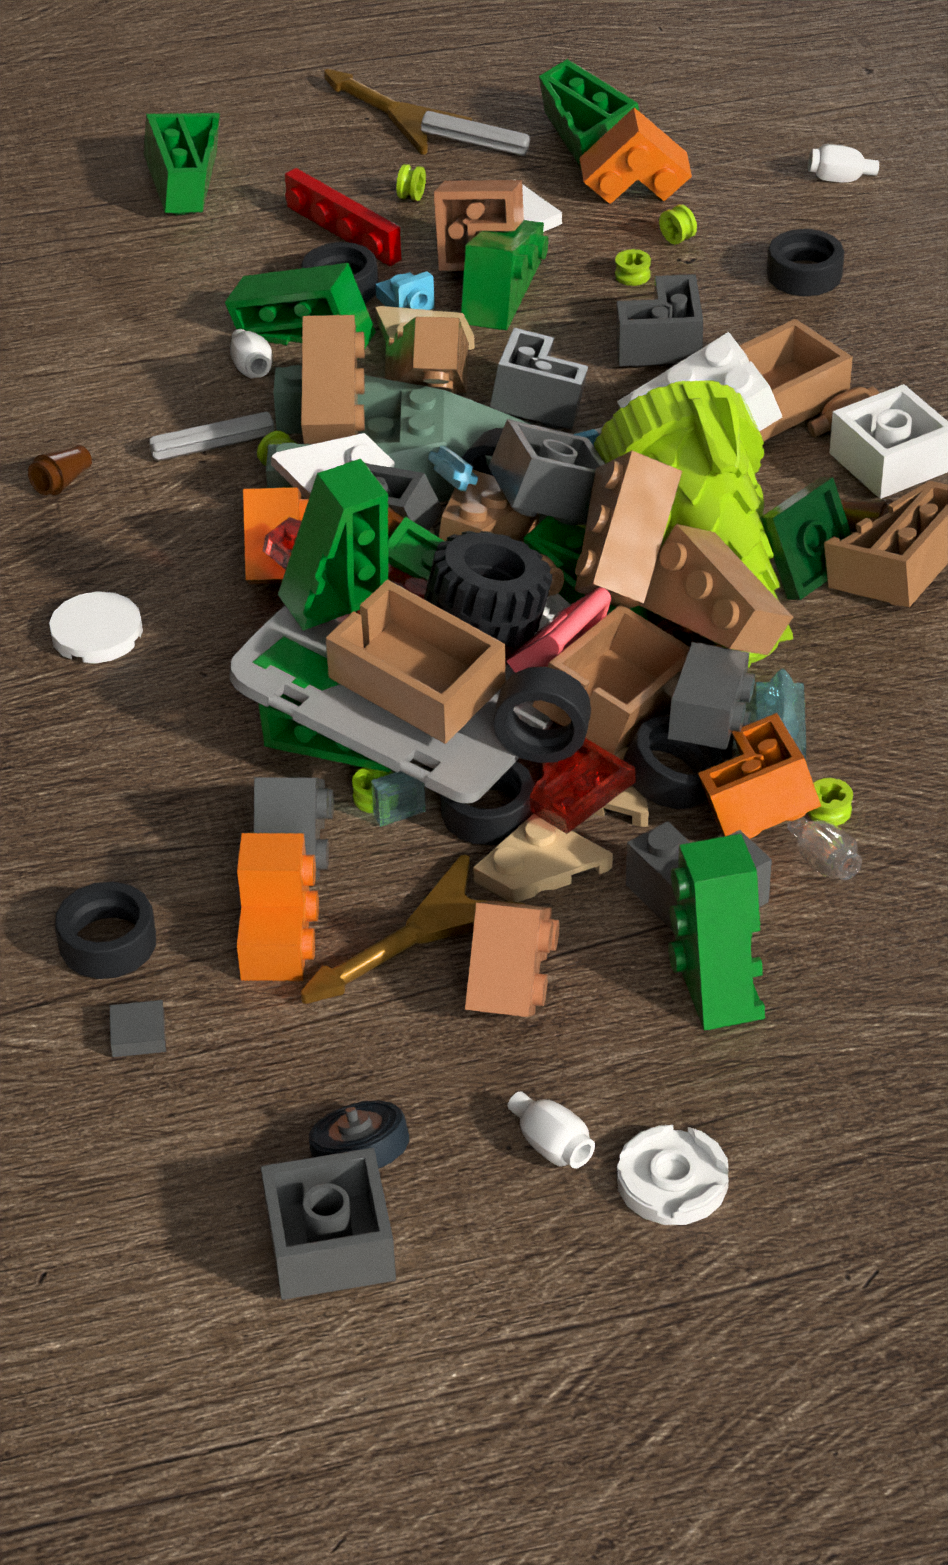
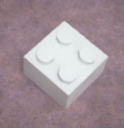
M903 384L833 411L829 453L878 498L882 499L948 472V421Z

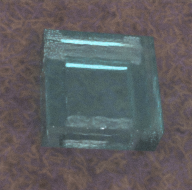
M401 771L371 781L373 813L380 827L426 812L423 782Z

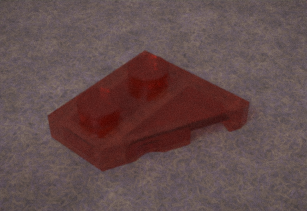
M585 738L583 746L571 757L558 762L545 763L543 767L544 776L536 782L530 795L531 812L565 834H568L636 782L635 767Z

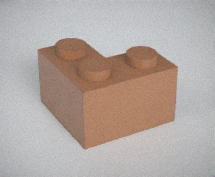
M522 180L444 181L434 191L439 271H464L466 244L481 231H515L524 220Z
M497 901L476 903L465 1010L530 1017L535 1014L536 1006H544L548 976L547 974H539L540 963L547 960V953L556 951L559 937V920L551 919L552 908Z

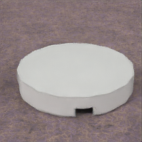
M97 591L85 593L64 601L53 612L49 622L53 647L62 656L71 660V655L82 657L83 663L96 664L112 661L127 654L135 647L134 641L138 636L141 637L143 632L139 608L129 598L111 592Z
M659 1125L639 1132L624 1145L620 1154V1161L617 1165L618 1191L627 1207L643 1219L662 1225H687L707 1218L722 1204L729 1184L728 1159L716 1141L702 1131L688 1127V1132L673 1130L674 1125Z

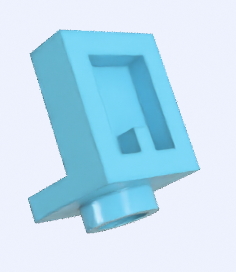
M428 271L415 276L411 272L395 275L391 279L376 284V298L388 307L434 309L433 276Z

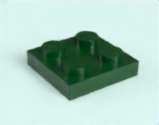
M819 477L760 517L788 600H801L828 581L824 542L833 537H837L841 541L852 535L833 477Z

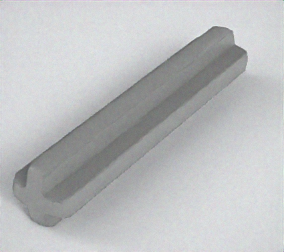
M426 111L422 119L421 130L427 134L520 156L526 155L529 149L530 136L525 133L432 111Z
M261 412L160 434L149 438L150 451L155 461H161L257 440L273 432L274 423L269 412Z

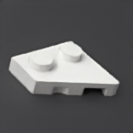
M365 433L276 452L271 459V465L294 488L298 487L305 499H309L316 475L319 472L360 458L364 463L394 468L395 462Z

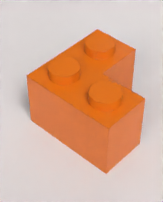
M635 107L580 157L583 182L609 204L615 201L637 180L665 201L692 177L687 152Z
M298 487L243 489L245 579L249 584L282 583L309 500L303 498Z
M777 713L742 727L741 732L732 731L740 756L698 773L715 821L724 837L741 830L751 839L767 828L784 821L797 820L807 812L821 807L805 758Z
M242 833L237 867L241 900L237 951L241 981H303L305 960H314L315 929L309 928V922H318L319 916L318 891H309V886L315 885V855H306L304 833Z

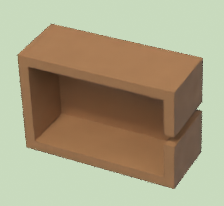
M793 319L739 345L747 355L749 362L751 361L769 384L783 416L759 431L763 442L821 413L828 401L850 389L853 357L797 319Z
M388 579L360 605V615L353 611L326 637L328 674L330 679L444 744L506 682L504 643Z
M620 604L551 660L548 667L566 672L578 680L589 694L591 714L585 741L593 748L604 752L612 758L633 740L643 722L653 717H658L671 706V700L690 647ZM541 700L534 701L532 706L547 715L553 722L562 726H566L571 722V718L566 711L557 705Z

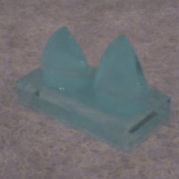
M782 668L772 677L770 682H756V721L777 713L806 759L804 683H793L790 675Z

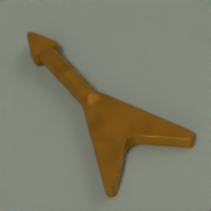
M331 69L324 70L325 80L336 92L343 90L387 113L393 123L420 154L425 155L428 152L427 133L421 130L422 119L426 111L472 121L470 117L409 103L396 102L353 80L352 74Z
M461 855L408 918L406 926L332 969L328 966H322L302 989V1003L309 1004L343 995L346 984L416 943H428L472 932L474 930L476 903L486 901L473 900L465 895L470 869L469 856ZM506 902V903L524 904V903H521V902Z

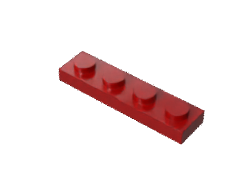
M298 168L285 173V198L288 208L343 240L366 247L375 255L376 259L388 266H392L402 260L400 226Z

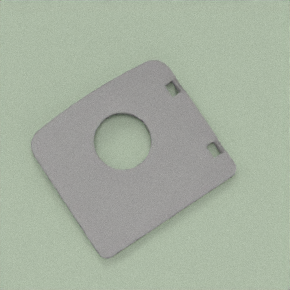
M388 565L389 581L425 599L426 588ZM284 606L233 656L229 670L230 681L235 689L246 697L266 707L270 705L292 716L294 721L397 773L401 771L425 783V787L453 801L473 803L479 800L519 759L518 756L503 746L495 733L493 718L500 690L444 744L341 684L322 691L311 685L303 689L292 683L296 677L272 665L264 669L253 663L255 659L283 636L327 658L326 637L350 614L303 631L287 607ZM522 641L521 645L515 647L505 645L506 681L515 673L506 661L527 641ZM285 694L302 704L297 706L280 696ZM526 701L514 707L513 711L519 719L532 727L549 729L554 723L547 715L532 706L534 701ZM414 759L433 770L429 772L410 761Z

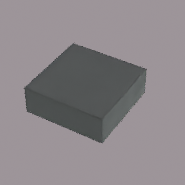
M163 1000L109 1005L110 1038L113 1057L166 1052Z

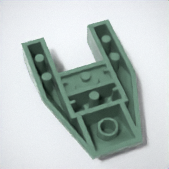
M302 366L276 367L273 395L277 431L281 430L286 434H302ZM365 375V394H358V405L364 404L365 431H358V433H365L395 462L394 468L425 473L439 502L450 500L455 487L434 470L435 465L428 460L431 451L438 453L440 446H446L462 458L484 432L495 428H504L507 419L530 424L527 421L443 389ZM291 442L269 444L266 465L267 488H294L271 465L272 456L276 452L312 444H296ZM485 455L489 467L492 456Z

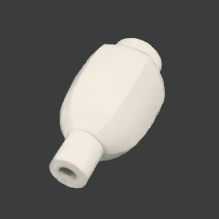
M823 144L819 149H811L809 153L808 172H815L820 179L825 181L853 182L862 174L877 176L879 161L864 159L858 150L851 147Z
M243 329L235 330L232 334L230 355L236 368L243 375L251 379L265 376L271 370L273 354L269 343L257 333Z
M522 1091L515 1093L510 1098L508 1109L520 1118V1127L525 1139L543 1157L559 1167L569 1164L572 1168H579L588 1162L594 1152L595 1143L589 1137V1130L586 1124L577 1115L552 1100L542 1099L533 1101Z

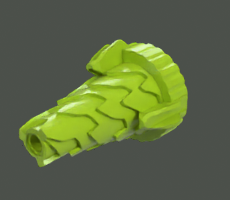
M679 381L670 383L665 387L652 389L647 394L631 400L627 406L620 408L613 414V418L605 423L601 429V434L596 437L594 447L605 464L630 451H635L682 471L660 549L676 524L715 532L778 600L774 590L779 588V581L769 560L774 555L760 519L764 511L763 492L755 477V473L759 471L761 466L760 461L764 457V448L762 446L764 442L744 397L740 393H736L734 388L728 385H720L716 381ZM789 625L769 655L777 648L779 643L793 640V633ZM749 652L748 668H750L751 663L762 660L769 655Z

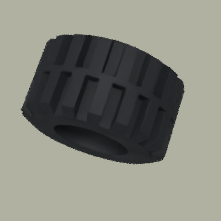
M467 531L462 532V535L453 534L447 537L446 541H441L437 546L424 600L501 641L505 645L511 647L519 646L522 644V641H529L539 629L552 583L551 568L547 562L542 560L543 556L536 550L528 548L529 545L511 539L509 536L481 531L480 533Z

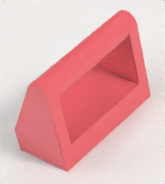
M598 587L564 608L506 662L515 673L532 667H548L551 660L606 617L611 602L610 593L605 588Z

